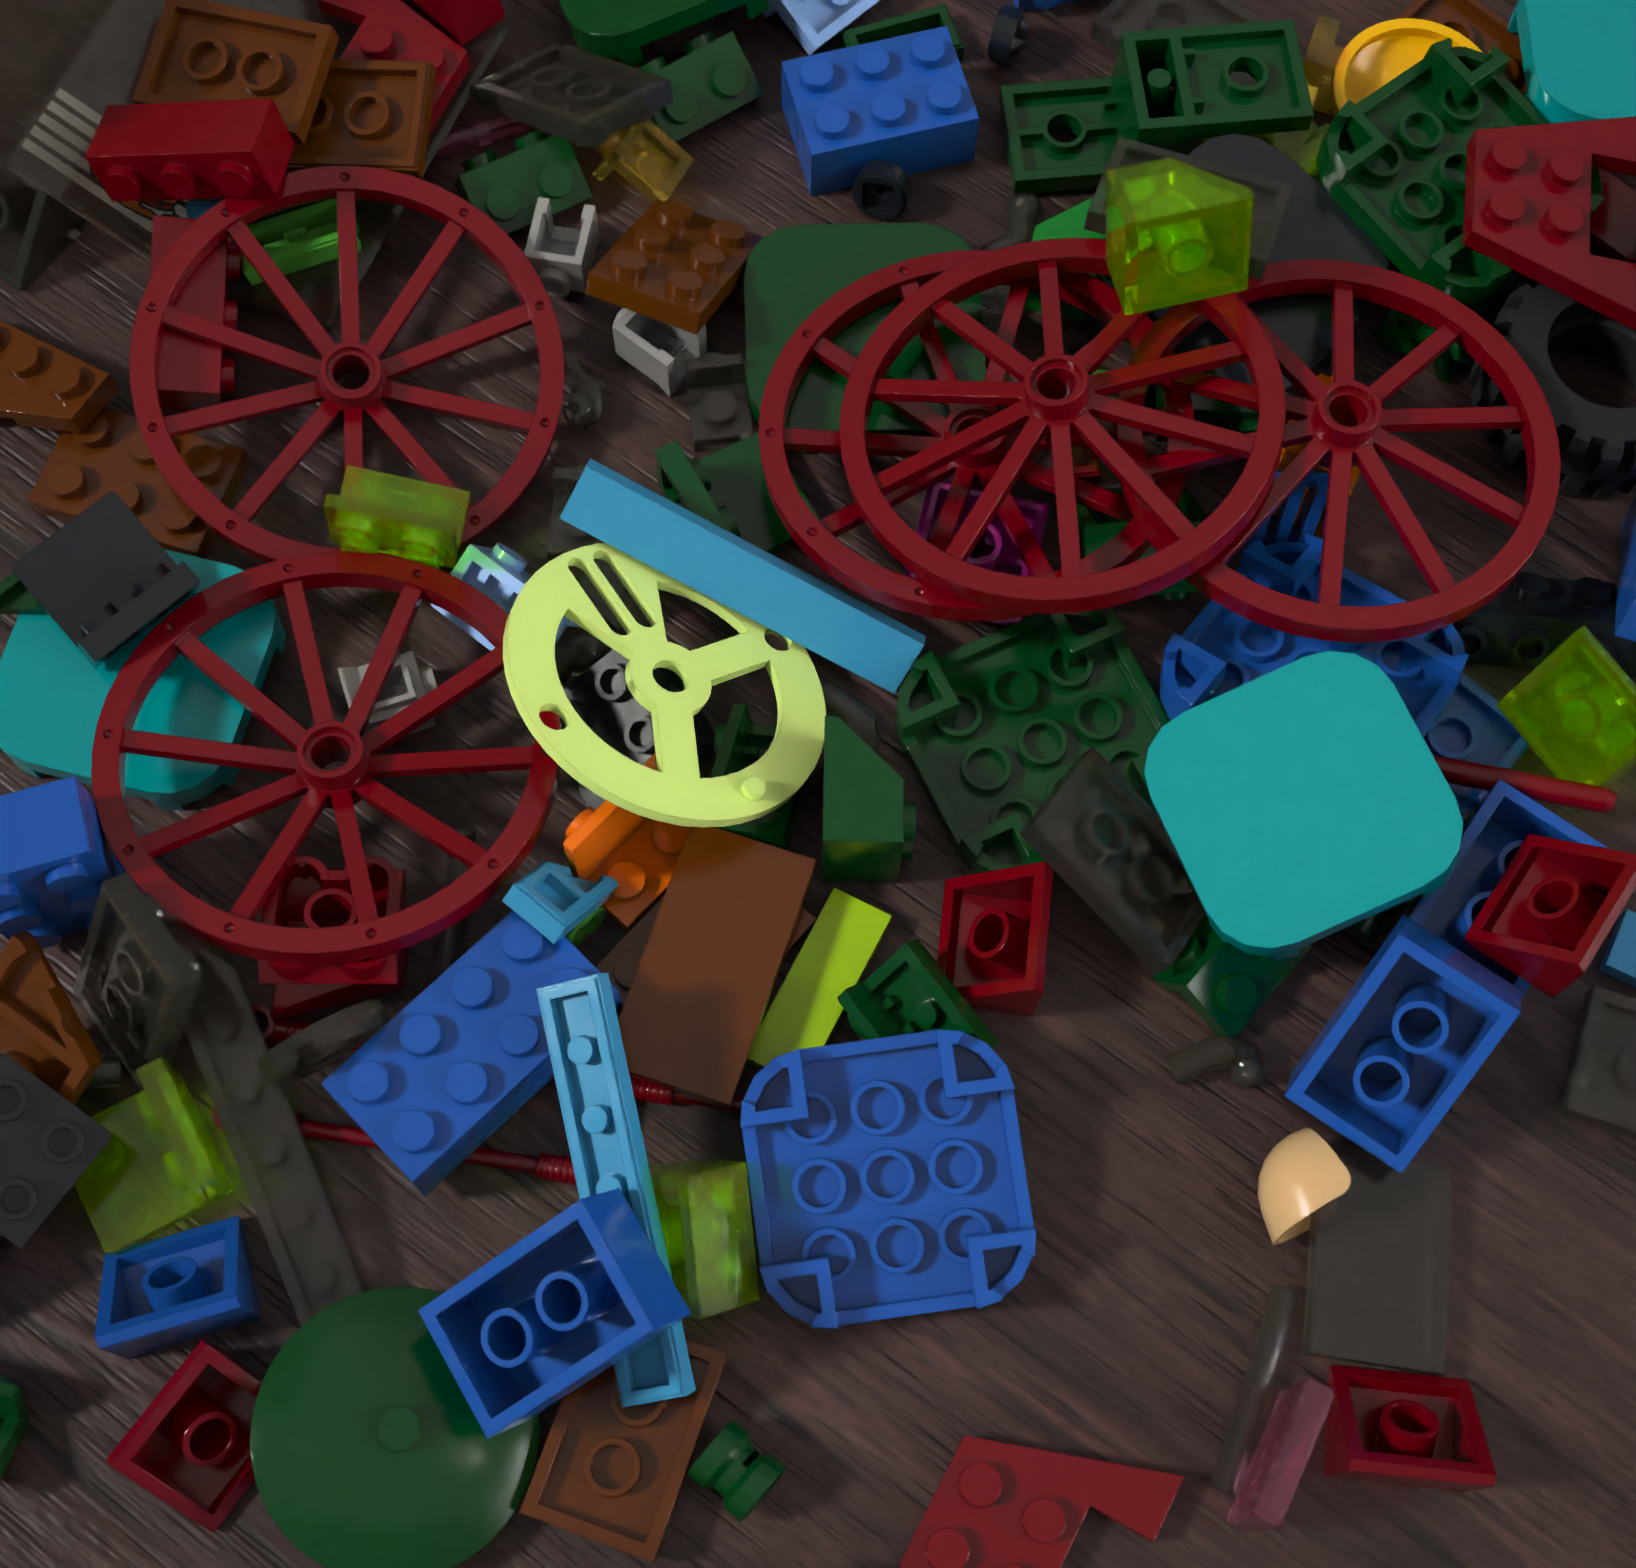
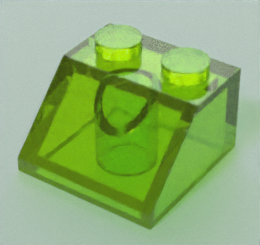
M1170 157L1106 171V264L1125 316L1247 290L1254 196L1251 188Z
M1586 626L1575 631L1496 704L1556 778L1607 787L1636 765V685Z
M692 1160L649 1165L673 1282L691 1312L685 1318L702 1319L759 1301L746 1161Z

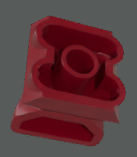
M304 855L293 857L263 904L261 923L294 928H324L358 923L346 867L326 868L321 861L314 857ZM367 856L366 862L379 918L406 909V869H394L389 862L382 858ZM409 947L383 956L354 962L324 965L285 964L258 960L259 984H273L270 1018L291 1017L406 989Z

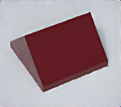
M1528 834L1464 936V939L1472 948L1546 995L1554 998L1585 973L1636 888V854Z
M1043 861L945 879L937 963L973 1010L1034 1016L1044 988L1054 865Z
M202 1339L105 1461L112 1468L214 1534L255 1481L250 1448L251 1421L255 1401L263 1380L226 1350Z
M1330 1365L1327 1396L1325 1476L1461 1492L1494 1487L1497 1474L1469 1380Z

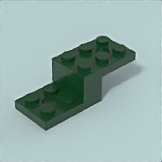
M1294 19L1122 32L1112 77L1000 85L998 99L1013 194L1161 183L1190 154L1194 139L1214 138L1233 133L1252 135L1309 130L1314 117ZM1246 72L1253 79L1257 80L1258 83L1251 86L1240 85L1232 80L1230 74ZM1056 128L1069 129L1077 138L1067 143L1054 140L1049 135V132Z

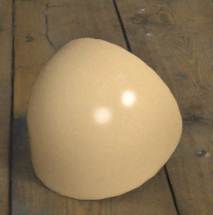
M1305 1127L1293 1132L1275 1145L1264 1160L1259 1174L1258 1200L1273 1246L1292 1240L1330 1218L1335 1209L1334 1199L1343 1195L1351 1183L1350 1173L1328 1143L1310 1128Z

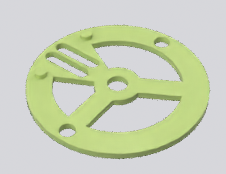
M607 543L579 547L552 559L537 570L525 583L512 605L503 636V663L510 694L520 716L537 742L563 770L590 791L612 804L649 819L679 826L708 828L737 825L761 818L778 809L794 796L814 770L824 744L826 706L815 666L805 647ZM594 559H602L610 565L650 622L651 627H644L636 622L598 568ZM569 566L578 567L585 572L627 635L616 634L610 629L569 570ZM658 590L671 592L704 606L724 619L740 634L691 651L678 644L668 642ZM564 616L629 660L625 669L626 684L635 700L651 712L657 770L641 765L609 746L586 725L571 705L561 685L555 662L556 634ZM771 634L779 637L785 643L787 650L779 651L772 648L766 642L765 635ZM765 667L774 687L778 711L777 727L768 751L752 765L738 772L713 778H700L693 716L699 713L708 701L712 686ZM656 668L672 670L682 679L684 690L671 692L662 688L655 681L653 670ZM543 711L556 713L563 719L565 728L555 730L547 727L541 721L539 713Z

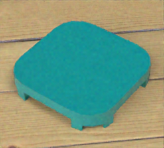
M1636 0L1517 1L1509 18L1507 32L1519 34L1526 91L1523 96L1550 123L1636 117Z
M164 549L177 565L184 561L201 581L197 591L96 669L50 615H18L0 659V748L20 770L41 779L43 773L60 778L75 776L80 783L92 785V747L97 722L106 696L119 671L132 652L152 629L176 608L199 592L244 570L233 565ZM269 599L221 621L197 639L261 691L274 653L283 655L286 632L282 626L274 600ZM179 654L161 674L148 693L132 730L241 744L252 713L183 655ZM127 753L125 760V792L128 795L152 800L162 810L185 811L184 804L206 798L222 784L230 787L241 768Z
M1328 650L1297 659L1182 712L1160 729L1148 748L1144 774L1154 810L1157 812L1211 927L1224 944L1228 942L1247 954L1273 957L1274 961L1299 956L1300 948L1421 894L1424 900L1445 885L1446 878L1459 859L1463 820L1454 793L1393 682L1377 664L1355 653Z

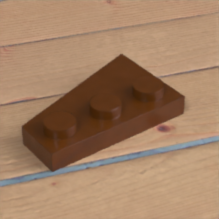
M0 320V417L12 418L19 426L83 433L119 391V386L109 373Z

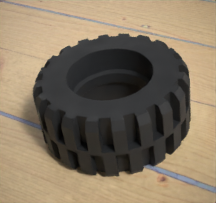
M1529 278L1525 285L1518 286L1510 294L1501 311H1499L1492 327L1510 343L1529 367L1541 387L1553 415L1559 439L1561 460L1558 493L1577 496L1580 490H1588L1589 497L1602 498L1612 497L1618 488L1621 493L1636 491V406L1628 408L1606 407L1578 396L1558 377L1551 364L1549 353L1561 350H1579L1603 357L1617 366L1627 376L1636 391V331ZM1475 361L1472 365L1470 382L1474 388L1470 395L1472 407L1509 406L1502 392L1488 373ZM1520 429L1481 430L1489 444L1497 442L1501 447L1498 456L1511 468L1517 464L1527 471L1526 453Z

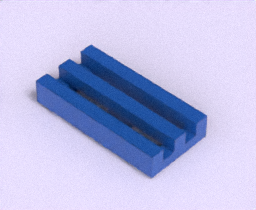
M1282 471L1276 472L1274 480ZM1312 471L1281 504L1280 514L1274 530H1266L1271 518L1270 516L1243 544V549L1245 550L1258 539L1265 546L1276 542H1303L1305 533L1314 535L1326 505L1329 472ZM1305 487H1309L1302 508L1300 510L1299 516L1297 518L1296 524L1294 526L1293 531H1291V528L1293 526L1294 520L1296 518L1297 512L1299 510L1300 504L1306 491Z

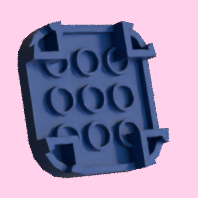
M1305 533L1303 542H1276L1265 546L1258 539L1242 551L1240 566L1236 572L1253 582L1277 592L1307 601L1318 602L1323 539ZM1343 566L1340 606H1385L1407 602ZM1210 600L1181 636L1173 633L1164 650L1160 674V701L1169 719L1173 720L1184 711L1302 657L1328 650L1355 653L1377 664L1395 685L1424 738L1451 702L1469 654L1465 653L1464 642L1453 623L1417 636L1383 642L1350 643L1323 641L1292 635L1263 626Z
M936 1029L797 1049L775 1057L754 1076L742 1100L740 1128H742L760 1259L759 1269L767 1293H770L787 1314L810 1324L811 1327L838 1329V1326L975 1306L979 1309L1002 1301V1298L1023 1279L1032 1257L1035 1256L1036 1228L1033 1223L1013 1090L1015 1087L1006 1063L1002 1061L986 1042L963 1031Z

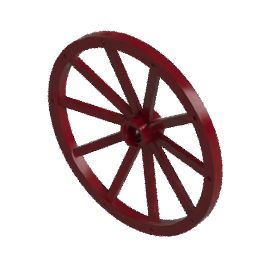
M324 166L300 169L284 174L276 197L225 198L209 209L179 236L163 256L151 276L139 303L132 329L129 354L130 388L134 411L143 439L163 478L186 508L213 533L234 547L267 563L306 554L363 552L395 556L429 566L468 547L469 544L478 541L497 526L519 504L533 485L549 455L557 433L562 410L565 372L559 325L550 297L538 273L523 251L501 227L463 198L438 185L414 176L379 168ZM337 199L341 343L335 344L246 225L260 217L286 207L312 201ZM355 199L381 201L403 206L428 215L446 225L366 345L361 343ZM230 236L322 359L319 360L174 308V302L187 279L202 260ZM463 236L484 252L499 268L522 304L381 360ZM531 325L539 358L540 375L539 396L535 413L390 381L398 376ZM165 327L315 381L164 417L159 394L158 364ZM349 372H358L368 378L367 382L357 389H345L337 384L339 378ZM323 401L233 510L226 507L203 486L190 471L172 441L173 437ZM382 401L526 432L528 435L515 461L502 479L482 500L473 506ZM339 415L344 417L345 548L317 546L294 541L251 523ZM369 416L452 511L457 517L456 519L419 537L394 544L365 548L363 418Z
M1096 238L1045 239L997 249L964 261L919 287L880 323L857 358L845 387L840 410L839 427L841 457L851 495L861 517L872 534L896 560L931 585L971 602L1014 612L1058 614L1105 609L1138 600L1188 577L1213 560L1235 540L1252 520L1266 498L1275 478L1283 450L1286 418L1285 387L1280 365L1272 344L1257 319L1230 290L1204 271L1169 254L1128 242ZM1058 274H1102L1145 283L1139 292L1077 358L1064 354ZM1039 276L1045 356L1034 362L1030 361L957 307L956 304L998 285ZM1167 293L1187 302L1203 313L1231 341L1093 374ZM936 318L1020 382L884 379L903 348L919 331ZM1244 362L1253 382L1258 403L1259 420L1257 434L1254 437L1105 395ZM874 401L1011 405L873 476L869 464L867 442L868 425ZM1095 418L1248 459L1228 496L1211 515L1195 528ZM1025 425L945 552L927 542L912 530L892 509L884 497L912 481ZM1081 437L1176 542L1128 565L1082 575L1071 442ZM1041 441L1052 444L1062 577L1018 576L992 571L967 563L966 560Z
M959 250L911 258L879 269L838 291L821 304L787 341L773 365L764 389L760 407L758 435L762 471L768 494L777 515L793 540L823 571L847 588L874 602L902 612L928 618L952 621H995L1014 619L1037 613L1003 610L959 598L931 585L919 576L911 578L885 569L863 558L841 543L836 537L865 522L855 502L819 521L800 495L790 473L785 450L841 453L839 431L786 428V423L796 389L815 358L849 379L857 359L830 342L838 333L873 309L901 297L904 301L919 287L939 274L964 261L994 250ZM1087 273L1058 274L1060 299L1084 310L1105 325H1108L1130 301L1116 289ZM1039 276L1001 284L1003 286H1011L997 336L1013 348L1030 290L1040 292ZM1146 316L1122 342L1125 341L1135 352L1139 343L1154 323ZM931 321L917 333L933 376L935 380L958 381L935 324ZM1096 337L1077 351L1073 357L1077 358ZM1172 350L1168 356L1175 355L1174 351ZM990 359L984 381L1005 382L1007 371ZM1154 383L1163 408L1155 410L1194 420L1190 392ZM881 401L934 437L868 433V455L911 457L998 413V405L945 403L949 416L945 418L923 402ZM1096 419L1113 438L1114 422ZM1015 429L884 497L890 506L894 507L949 477L952 483L929 543L945 552L953 540L972 487L985 489L1020 432H1015L1017 430ZM1080 437L1071 442V445L1084 444L1085 441ZM1167 437L1166 453L1193 447V444ZM1041 441L1036 451L1052 449V444ZM1029 460L1018 479L1055 494L1054 469ZM1189 471L1157 479L1155 483L1176 507L1182 497ZM1074 477L1077 503L1128 523L1105 545L1081 559L1082 575L1125 566L1141 558L1150 548L1151 543L1134 519L1125 497ZM1009 492L997 514L1031 577H1062L1061 569L1053 571Z
M1327 259L1286 260L1241 269L1215 279L1241 300L1257 319L1272 344L1281 373L1306 398L1303 399L1285 394L1286 418L1295 420V422L1285 424L1283 448L1304 443L1305 448L1272 482L1261 506L1235 540L1213 560L1184 579L1211 600L1263 626L1307 638L1350 643L1390 641L1440 629L1467 617L1489 603L1507 588L1524 568L1547 529L1556 504L1561 469L1559 439L1553 415L1545 395L1529 367L1510 343L1476 312L1450 295L1404 274L1372 265ZM1285 295H1332L1333 383L1326 386L1246 303ZM1353 298L1390 307L1436 329L1433 334L1369 387L1354 379ZM1180 300L1154 323L1139 343L1128 366L1167 357L1188 334L1210 319L1187 302ZM1454 343L1472 356L1488 373L1509 405L1503 407L1382 409V404ZM1204 372L1156 383L1258 410L1254 386ZM1149 385L1119 392L1118 400L1143 406ZM1117 423L1113 425V439L1153 482L1156 479L1242 458L1201 446L1146 458L1142 430ZM1520 429L1526 453L1528 475L1524 506L1389 432ZM1257 431L1247 433V435L1256 437ZM1378 454L1516 528L1515 532L1491 561L1470 577L1456 584ZM1318 465L1329 469L1318 602L1307 601L1277 592L1253 582L1226 566L1225 564L1304 479ZM1357 465L1434 595L1410 602L1385 606L1354 607L1339 605L1352 467ZM1120 481L1123 495L1134 519L1157 552L1175 543L1176 541Z
M363 552L306 554L255 566L221 580L176 608L152 629L135 648L119 671L102 707L92 747L91 778L94 802L101 827L118 863L134 887L155 909L171 922L200 940L243 956L285 964L324 965L354 962L383 956L413 946L439 934L470 915L490 899L513 876L531 852L553 806L561 767L546 753L535 738L533 746L378 754L504 670L503 636L509 615L479 590L446 572L395 556ZM332 587H362L400 593L344 722L335 721L304 591ZM285 595L315 725L306 730L197 638L216 624L246 608ZM422 600L439 606L461 618L479 631L495 647L363 736L374 711L373 709L379 700ZM181 654L297 752L132 729L148 693L165 669ZM550 711L539 713L541 721L547 727L560 730L559 715ZM127 753L290 774L287 777L140 838L137 837L127 807L125 792V760ZM332 762H346L344 765L336 769H323L326 765ZM530 769L527 784L518 807L506 828L488 851L372 779ZM305 795L229 913L215 908L188 893L168 877L153 860V858ZM363 799L464 863L470 869L450 885L429 898L404 910L379 918L354 805ZM324 808L334 809L358 923L324 928H294L253 921Z

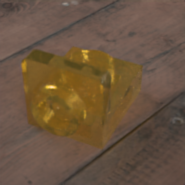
M1319 14L1303 66L1312 108L1335 115L1331 103L1330 86L1332 75L1336 65L1339 66L1344 47L1334 45L1341 21Z
M641 113L626 129H623L617 123L607 133L596 149L603 158L591 175L601 182L612 170H616L654 203L657 199L666 201L671 196L694 161V158Z

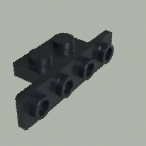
M1521 572L1507 588L1489 602L1490 606H1483L1467 617L1453 623L1464 642L1465 653L1469 654L1466 662L1469 664L1636 678V642L1614 636L1617 602L1615 583H1606L1591 577L1569 580L1545 578L1535 573Z

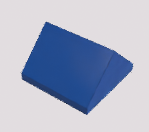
M240 1215L109 1252L104 1256L95 1329V1340L99 1349L125 1359H130L263 1320L244 1226Z

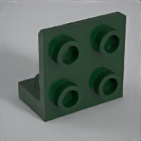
M758 432L700 460L697 457L688 460L677 440L654 450L658 486L666 499L770 554L795 542L778 517L768 494L762 471ZM792 475L795 485L803 500L807 504L810 511L820 521L811 504L807 500L806 496L804 495L803 491L801 490L800 486L798 485V483Z

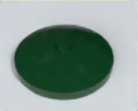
M386 1287L357 1293L339 1300L309 1319L289 1338L271 1363L261 1383L254 1405L250 1435L251 1462L261 1499L281 1533L309 1559L325 1568H452L474 1555L496 1536L514 1514L529 1485L539 1446V1414L487 1439L418 1312L419 1309L443 1294L442 1292L418 1287Z

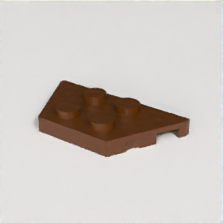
M28 931L12 935L0 955V1054L9 1056L75 1105L103 1060L35 936Z

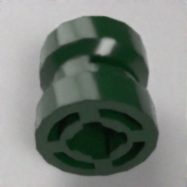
M734 1419L704 1450L688 1471V1475L703 1489L714 1488L724 1497V1508L741 1523L771 1490L787 1467L771 1453L760 1454L751 1445L750 1433Z

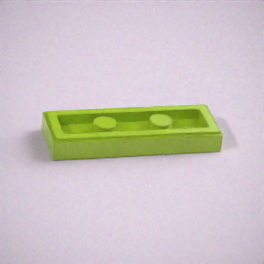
M835 887L833 888L760 1025L747 1062L748 1064L762 1070L777 1056L797 1049L826 1046L845 1011L837 997L846 988L860 983L891 923L892 915Z

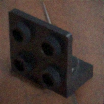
M109 492L12 565L13 574L95 669L197 591L201 582L184 561L179 565L173 561L115 492Z
M612 649L566 686L564 692L581 719L598 737L622 755L643 765L655 753L652 715L650 711L635 700L627 687L625 669L629 660ZM656 668L653 670V677L662 688L671 692L684 690L682 679L672 670L666 668ZM701 710L693 716L698 762L705 763L714 756L715 733ZM559 716L561 730L565 728V723ZM572 777L588 808L593 807L596 810L606 801Z
M0 1054V1234L22 1249L27 1247L44 1226L43 1222L109 1143L111 1133L6 1054Z

